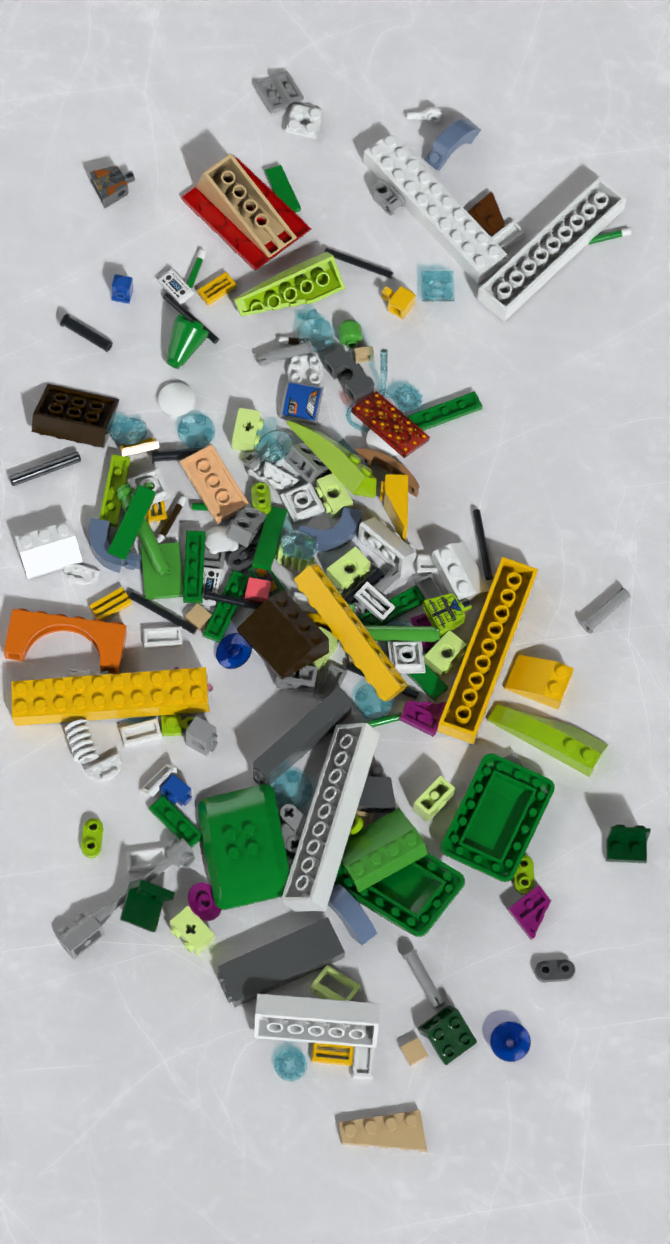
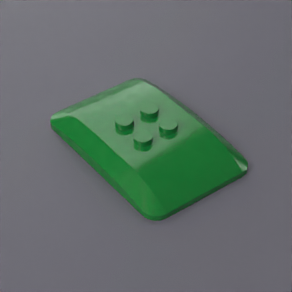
M486 754L482 758L441 843L442 853L501 882H509L515 876L554 793L555 785L553 781L496 754Z
M261 784L202 799L198 804V813L216 906L221 910H229L282 897L290 868L273 787L268 784Z
M428 853L426 856L359 893L340 863L334 885L340 884L356 901L413 936L422 937L429 932L465 885V878L459 871Z

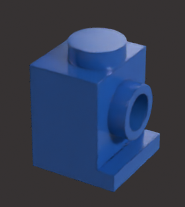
M115 274L112 283V301L130 304L133 292V277Z
M172 775L160 789L161 796L168 795L167 798L173 804L178 803L180 806H186L192 798L191 788L175 775Z

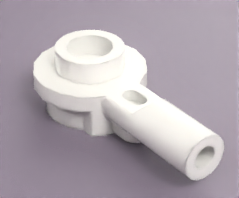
M435 106L427 108L426 111L407 112L408 120L426 119L430 123L440 122L443 116L440 108Z

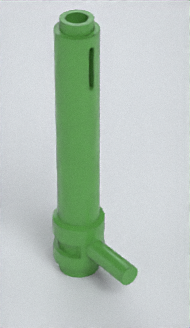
M152 482L143 486L151 490L155 488ZM125 484L117 489V498L122 502L124 512L127 511L136 492L130 484ZM145 518L138 536L157 575L161 578L167 577L171 574V567L147 518Z
M348 604L354 612V604ZM364 625L375 641L436 642L441 637L440 629L434 626Z

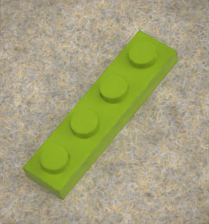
M113 454L99 519L110 521L111 527H118L122 502L117 498V489L127 482L131 457Z

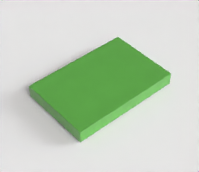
M179 542L159 544L171 567V574L164 578L157 575L143 545H141L146 599L183 597Z

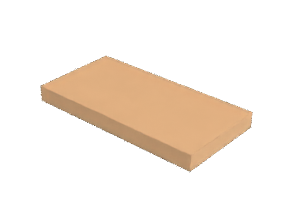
M212 444L179 461V464L216 524L234 516L239 509L243 510L246 505L250 506Z

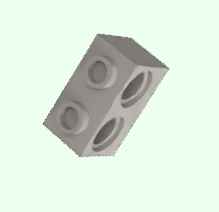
M304 442L292 445L284 458L309 484L324 477L328 470V467Z
M246 505L243 510L239 509L235 520L231 519L227 529L229 533L227 538L248 547L262 529L267 514L249 505Z
M307 665L283 680L277 676L276 688L314 693L318 667Z

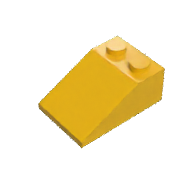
M385 474V481H381L380 501H384V509L401 539L406 542L408 528V475Z
M518 655L504 689L558 710L572 678L574 668L557 661Z

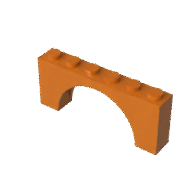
M23 608L18 610L12 609L4 648L5 659L25 661L27 652L41 637L53 632L68 631L84 636L95 646L100 656V671L107 670L110 674L120 673L127 638V625L121 622L108 623L101 619L87 620L80 616L72 618L64 614L51 615L44 611L30 612Z

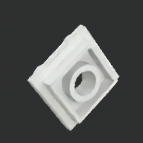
M293 104L286 133L317 139L324 110ZM307 121L309 124L303 125L301 122Z
M159 468L127 479L135 491L138 485L144 486L149 482L153 483L155 488L152 490L157 494L152 505L171 498Z
M311 483L303 484L280 494V498L294 524L325 511ZM299 499H306L307 503L301 505L297 501Z
M387 642L389 660L400 674L426 672L422 642ZM407 653L411 658H404L402 654Z

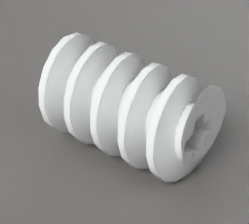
M83 719L73 721L65 727V733L68 734L67 739L70 741L69 745L72 748L71 752L74 755V761L77 763L91 762L99 757L97 753L92 754L97 749L95 746L90 747L94 744V740L89 739L92 737V733L87 732L90 729L88 725L83 726L87 723V720Z

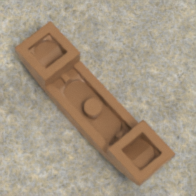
M357 448L355 450V455L361 459L360 462L368 468H371L375 463L391 474L408 475V493L417 498L420 486L411 472L400 462L375 450Z

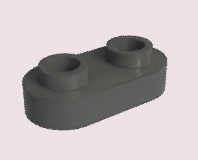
M252 541L248 547L241 546L231 553L228 557L229 568L232 571L240 572L253 563L255 554L252 555L249 552H256L258 542ZM239 561L241 564L235 565L234 563Z
M566 959L541 961L536 965L534 974L541 982L568 981L574 976L575 966ZM566 966L569 971L564 972L562 967ZM542 968H547L549 972L543 973Z

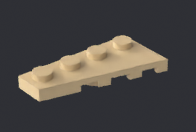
M420 1110L339 1122L343 1145L375 1146L386 1149L396 1148L427 1152Z

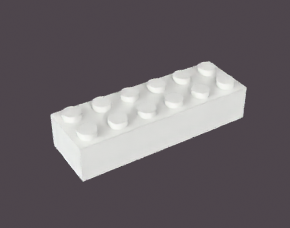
M257 994L254 1038L376 1048L380 1004L353 1002L350 1000L340 1001L311 997H292L289 995Z

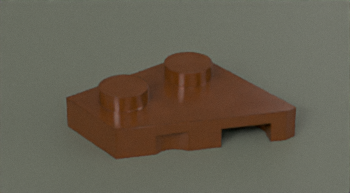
M492 192L488 193L467 211L490 237L505 227L504 219Z

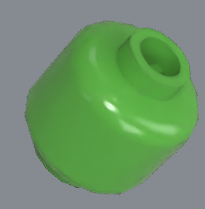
M348 319L339 325L338 335L342 345L347 348H354L362 342V328L358 322Z

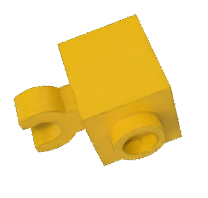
M402 286L395 293L389 287H385L382 290L383 295L381 298L389 301L388 311L403 320L414 306L416 295L410 289H405Z

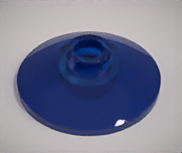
M239 633L229 634L218 644L216 650L217 661L227 669L239 668L250 658L252 647Z
M509 1021L499 1024L495 1027L490 1037V1046L493 1053L499 1059L506 1062H515L524 1058L531 1045L528 1031L516 1022ZM509 1040L513 1042L511 1047L506 1045V1042Z

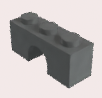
M341 346L323 357L324 368L334 380L340 376H349L351 378L345 382V393L355 405L374 394L375 384L370 376H366L362 366L354 362L349 351H345Z

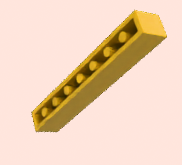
M313 564L303 570L294 579L297 583V588L306 595L308 603L318 611L320 619L331 629V634L341 642L342 649L352 657L354 665L364 673L365 680L375 688L377 696L384 700V702L395 698L409 685L318 564Z

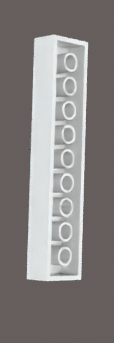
M392 132L364 150L363 163L380 181H386L396 192L401 194L405 200L404 207L477 284L505 265L506 252Z
M599 177L479 288L477 300L505 322L624 210L627 198Z
M368 723L340 724L335 727L281 899L284 904L295 912L326 911L380 736Z

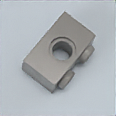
M195 716L186 730V745L207 757L209 752H213L218 744L216 727Z

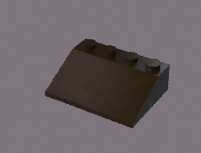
M47 384L33 413L31 432L104 448L109 438L119 399Z
M284 590L268 598L237 627L238 633L281 680L329 653V638Z

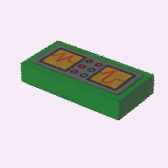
M255 567L248 569L252 578L271 581L269 598L282 590L285 591L272 570L269 571Z

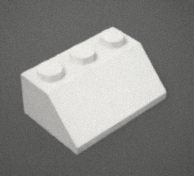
M373 517L360 523L358 540L391 568H396V572L399 571L402 574L416 560L417 552L415 548L409 543L406 544L398 533L390 531L383 521H378Z
M70 520L15 537L17 549L28 579L64 569L63 567L66 565L70 567V564L83 563Z
M465 542L448 544L433 551L431 560L438 570L449 594L453 593L458 602L466 598L472 601L489 593L490 589Z

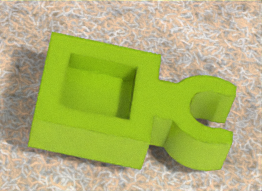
M161 715L162 736H182L181 730L186 731L189 727L188 723H192L195 717L190 716L185 718V720H181V715Z

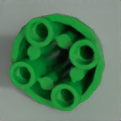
M182 315L177 316L173 323L166 356V363L169 366L179 369L207 339L209 331L203 328L204 325L197 321L191 323Z

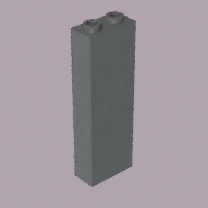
M340 687L335 689L253 762V780L258 785L273 784L326 737L331 730L335 729L336 725H339L351 714L352 699Z
M327 917L219 965L216 976L220 985H225L227 991L224 993L228 1002H232L234 1007H237L257 998V994H266L317 971L327 964L330 965L345 958V951Z

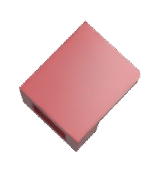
M249 577L245 600L264 603L269 598L271 581Z

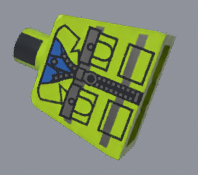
M453 593L427 599L423 603V610L431 625L440 629V638L449 630L452 631L463 624L465 620L464 612L472 608L468 598L458 602Z

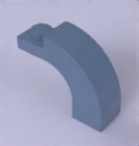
M466 118L454 122L432 144L433 148L424 160L435 170L440 171L452 153L465 143L471 144L481 129Z
M344 507L339 523L328 530H318L300 525L298 540L305 544L314 543L315 551L319 552L340 549L347 545L357 534L362 519V511Z
M91 518L89 525L90 547L98 562L107 569L120 573L121 566L129 570L140 569L142 561L139 554L129 553L126 561L107 553L111 546L108 541L111 530L110 521Z
M340 884L334 885L328 906L343 921L351 937L359 944H365L378 934L376 929L352 895Z

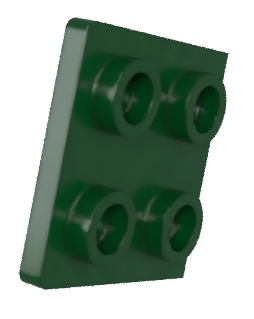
M618 824L611 827L606 839V862L646 863L647 840L651 829L642 825L626 827L625 825Z
M142 879L129 882L120 920L152 933L156 932L162 905L167 901L173 900L175 892Z
M450 1005L417 1028L420 1035L429 1039L444 1065H448L477 1043L459 1010Z

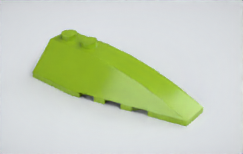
M324 252L260 283L235 298L234 301L242 317L269 310H280V308L296 307L301 304H312L345 289L334 256Z
M287 421L286 424L353 495L375 498L376 478L371 474L372 470L360 462L361 459L357 455L348 451L343 445L314 428L298 422Z
M499 704L496 705L487 720L588 777L592 774L608 744L573 725Z

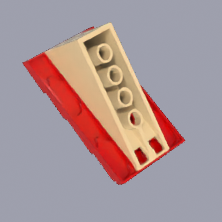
M229 154L205 171L196 187L181 197L184 203L255 271L311 231V228L238 158H234L232 154Z

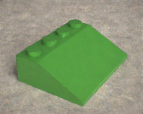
M398 808L365 826L359 832L349 835L341 865L359 893L426 856L428 852L416 828L402 810Z

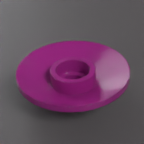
M200 882L190 888L188 904L192 912L205 921L216 919L222 910L215 904L211 885Z

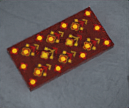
M377 391L352 407L351 413L403 458L409 456L430 439V436Z

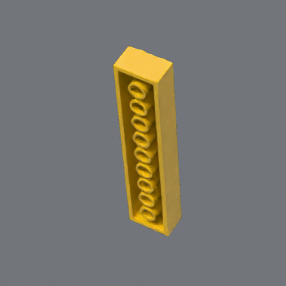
M502 557L439 721L437 732L474 745L534 586L538 569Z
M206 667L11 681L12 719L15 726L64 723L82 719L91 721L210 712Z

